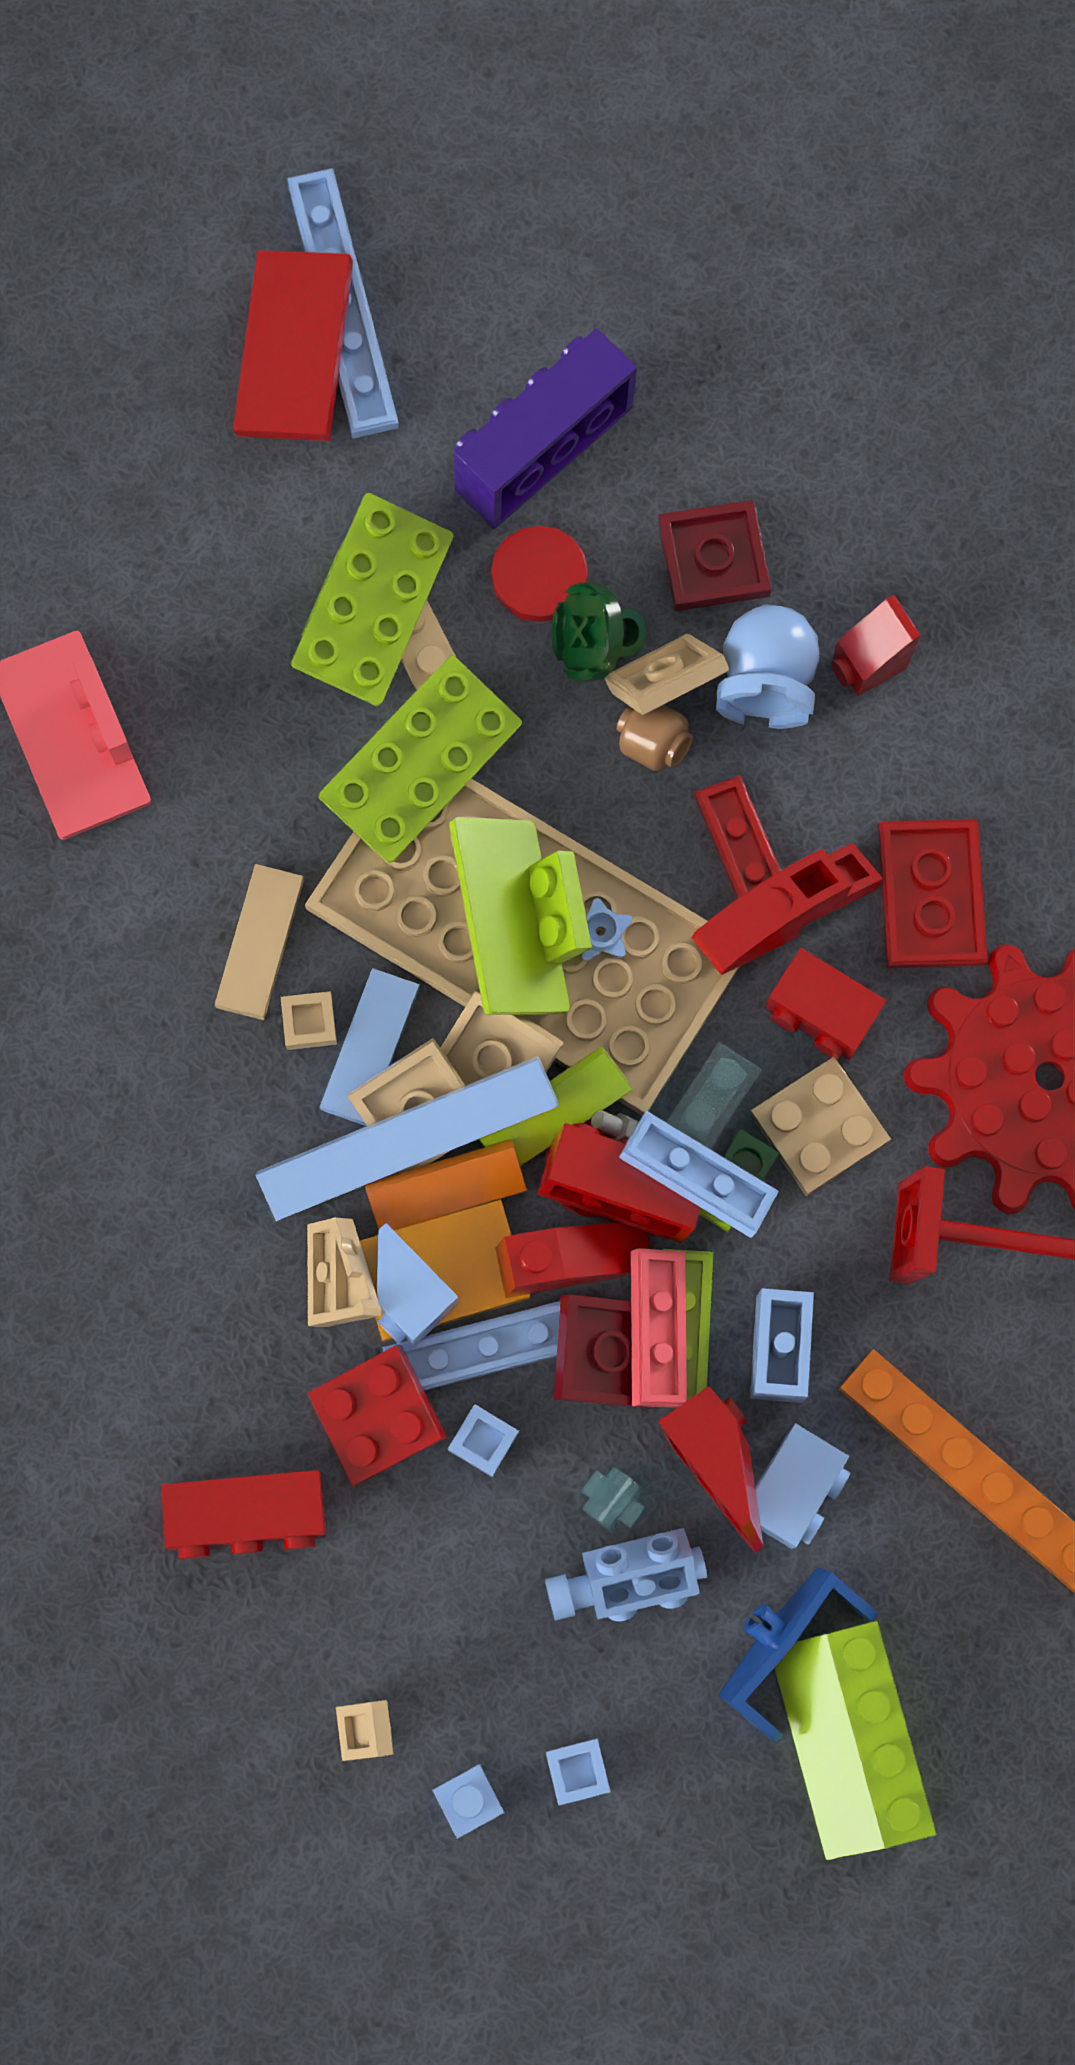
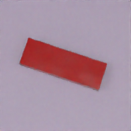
M741 775L694 793L697 805L737 899L781 871Z

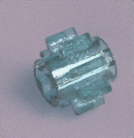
M615 1467L610 1470L606 1477L596 1470L581 1491L589 1498L582 1510L612 1533L620 1523L630 1529L645 1509L642 1504L637 1502L644 1489Z

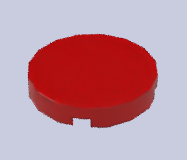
M539 525L519 529L505 538L494 554L491 568L494 593L500 603H503L506 608L511 610L512 614L520 619L535 622L553 620V613L558 602H564L568 593L564 592L571 585L586 582L588 574L584 553L574 539L556 528Z

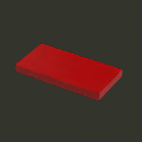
M257 250L233 431L237 436L330 441L353 259L350 254Z

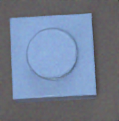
M474 1404L448 1447V1451L493 1477L519 1434V1430Z
M597 1738L545 1752L558 1805L610 1792Z
M480 1764L432 1790L457 1839L504 1813Z

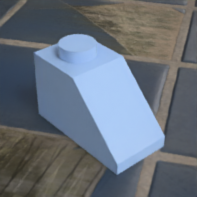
M385 1223L378 1230L377 1298L381 1313L383 1314L378 1323L398 1344L406 1338L415 1347L459 1304V1298L397 1233Z

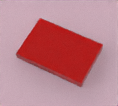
M978 819L879 822L878 837L881 877L883 878L881 886L886 968L986 966L988 959Z

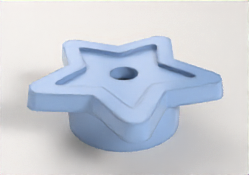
M594 899L589 912L586 914L592 948L582 953V959L589 961L602 952L621 958L626 954L621 935L632 922V917L630 915L615 914L606 908L601 899ZM600 927L606 931L603 936H599L596 933V930Z

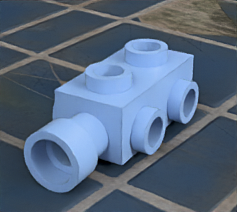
M681 1528L584 1552L582 1556L586 1571L585 1575L567 1579L566 1574L545 1579V1584L555 1621L575 1616V1610L594 1606L597 1619L609 1617L614 1621H626L632 1618L638 1609L658 1604L668 1609L682 1606L688 1597L700 1594L697 1580L707 1578V1571L700 1547L690 1548L685 1530Z

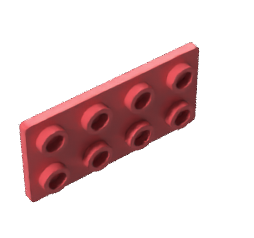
M73 631L0 660V697L61 840H66L151 804V798L135 763L126 737L79 631Z

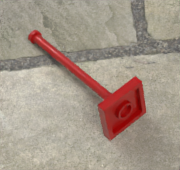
M924 1166L899 1182L889 1282L911 1284L935 1273L939 1240L1075 1260V1239L941 1220L945 1169Z

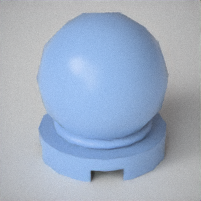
M765 604L744 613L733 623L723 644V655L729 667V671L726 674L729 678H725L718 684L716 710L723 717L739 724H744L745 715L770 718L769 728L785 729L807 724L809 714L813 715L815 693L807 685L814 679L819 664L818 636L805 617L792 608Z

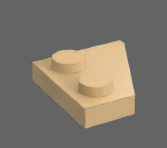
M335 1217L307 1224L308 1326L329 1327L381 1316V1308L353 1219Z

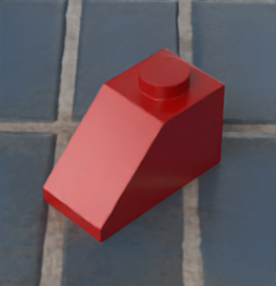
M895 595L884 600L837 641L832 656L834 659L831 662L832 669L838 681L844 687L851 685L857 696L906 670L921 636Z

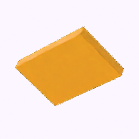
M501 1199L394 1230L459 1298V1304L436 1326L530 1299V1294L505 1298L495 1248L505 1236H511L512 1234ZM378 1235L360 1240L376 1295ZM381 1313V1316L375 1318L382 1342L393 1340L378 1323V1320L383 1316Z

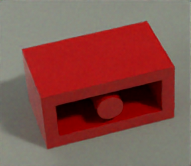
M800 948L769 996L765 1008L772 1012L770 1015L771 1020L781 1028L792 1033L800 1029L815 1039L813 1042L814 1047L826 1056L839 1059L842 1055L850 1060L887 1000Z

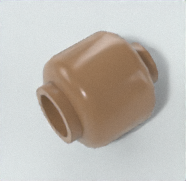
M665 704L644 715L628 706L620 716L616 727L617 731L621 733L619 740L621 752L656 772L662 771L667 767H677L686 756L693 739L692 734L689 733L688 719Z

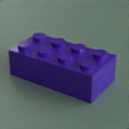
M597 328L584 339L581 336L576 337L563 350L561 359L549 370L546 367L539 369L526 384V390L514 400L507 398L502 401L492 412L490 421L479 431L472 429L460 438L454 448L455 491L495 530L633 408L637 367Z

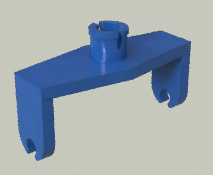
M820 1567L816 1568L777 1614L767 1604H762L752 1612L762 1621V1624L758 1621L755 1622L750 1617L747 1618L744 1624V1631L751 1634L757 1640L718 1694L720 1698L776 1744L780 1742L784 1735L748 1705L745 1700L793 1647L830 1591L865 1620L872 1622L878 1615L869 1604L832 1572Z

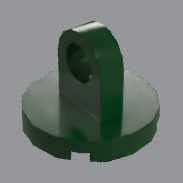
M580 582L571 585L564 592L568 593L565 601L558 602L555 608L551 636L554 654L557 660L564 661L567 670L563 671L569 678L579 682H593L604 679L615 668L619 657L634 656L642 649L647 635L646 623L642 615L634 609L620 608L616 597L607 586L596 582ZM623 621L625 622V624H626V626H627V637H626L624 643H623V637H624Z

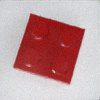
M402 1345L391 1347L307 1393L352 1486H357L447 1438Z

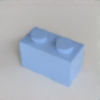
M762 1288L756 1296L750 1399L802 1403L808 1397L814 1292Z
M796 1423L790 1427L755 1487L761 1531L790 1549L796 1548L800 1540L809 1545L824 1520V1517L817 1514L821 1504L827 1495L835 1500L850 1475V1472L843 1469L849 1456Z

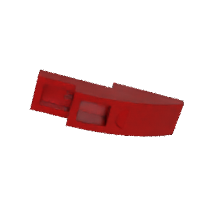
M854 843L828 855L823 849H820L779 871L735 900L696 930L692 940L717 971L723 975L796 939L803 926L876 891L883 878Z

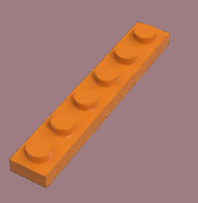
M872 1349L839 1390L1075 1593V1522L878 1352Z

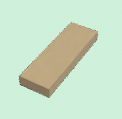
M255 864L215 1001L217 1009L265 1020L303 887V876Z

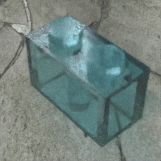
M719 1042L666 1123L712 1150L757 1082L762 1068Z

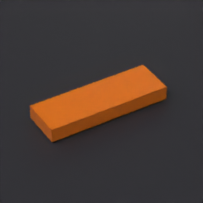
M512 1139L382 1178L365 1185L378 1229L387 1223L393 1230L527 1191Z

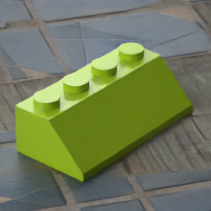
M869 1622L795 1642L793 1647L774 1667L825 1859L886 1849L936 1835L878 1622Z

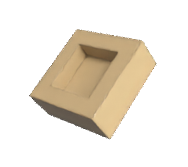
M331 991L281 997L287 1050L337 1045Z
M387 1700L336 1707L342 1761L394 1754Z

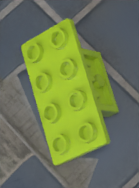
M366 493L349 531L334 558L301 634V641L291 661V666L375 706L381 705L451 544L453 533L380 497Z
M449 656L323 788L318 797L385 862L392 863L521 726L522 721L455 656Z
M456 817L449 822L484 1013L487 1015H545L568 1012L570 1010V1003L562 963L592 948L574 852L556 851L542 859L535 823L532 820Z

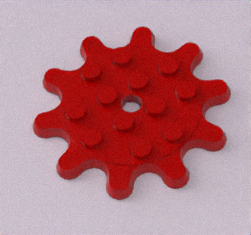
M1003 944L994 948L990 953L988 964L993 983L986 995L980 998H969L951 987L944 986L936 988L930 993L927 999L928 1012L934 1020L942 1024L947 1030L949 1037L948 1046L939 1056L915 1058L910 1061L904 1070V1081L907 1087L914 1093L938 1096L945 1101L949 1108L948 1123L930 1139L928 1145V1153L937 1165L953 1167L970 1157H981L987 1160L993 1166L995 1172V1183L991 1196L993 1204L998 1210L1006 1214H1015L1022 1211L1028 1204L1033 1189L1045 1182L1057 1183L1063 1187L1075 1210V948L1068 953L1064 966L1059 973L1050 977H1042L1030 970L1025 956L1020 949L1010 944ZM1042 1064L1056 1067L1062 1074L1060 1088L1049 1091L1040 1087L1035 1078L1036 1069Z

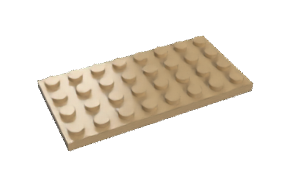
M472 778L392 863L385 862L355 832L352 833L305 903L306 910L466 1007L474 992L479 989V983L449 822L456 817L532 820L535 823L542 859L556 851H573L585 913L589 912L593 900L599 898L606 908L615 914L630 915L632 917V922L621 935L626 954L620 958L602 952L589 961H584L581 953L563 962L562 967L570 1010L563 1014L523 1016L564 1042L554 1062L565 1069L570 1068L600 1046H603L630 1082L633 1089L618 1099V1101L642 1116L646 1111H650L739 969L738 967L721 975L692 940L694 932L708 922L707 920ZM600 927L596 930V933L599 936H603L606 931Z

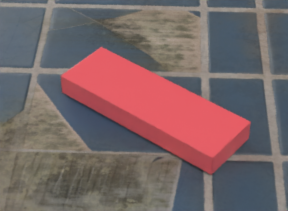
M635 1249L631 1251L632 1406L678 1408L687 1401L685 1251Z

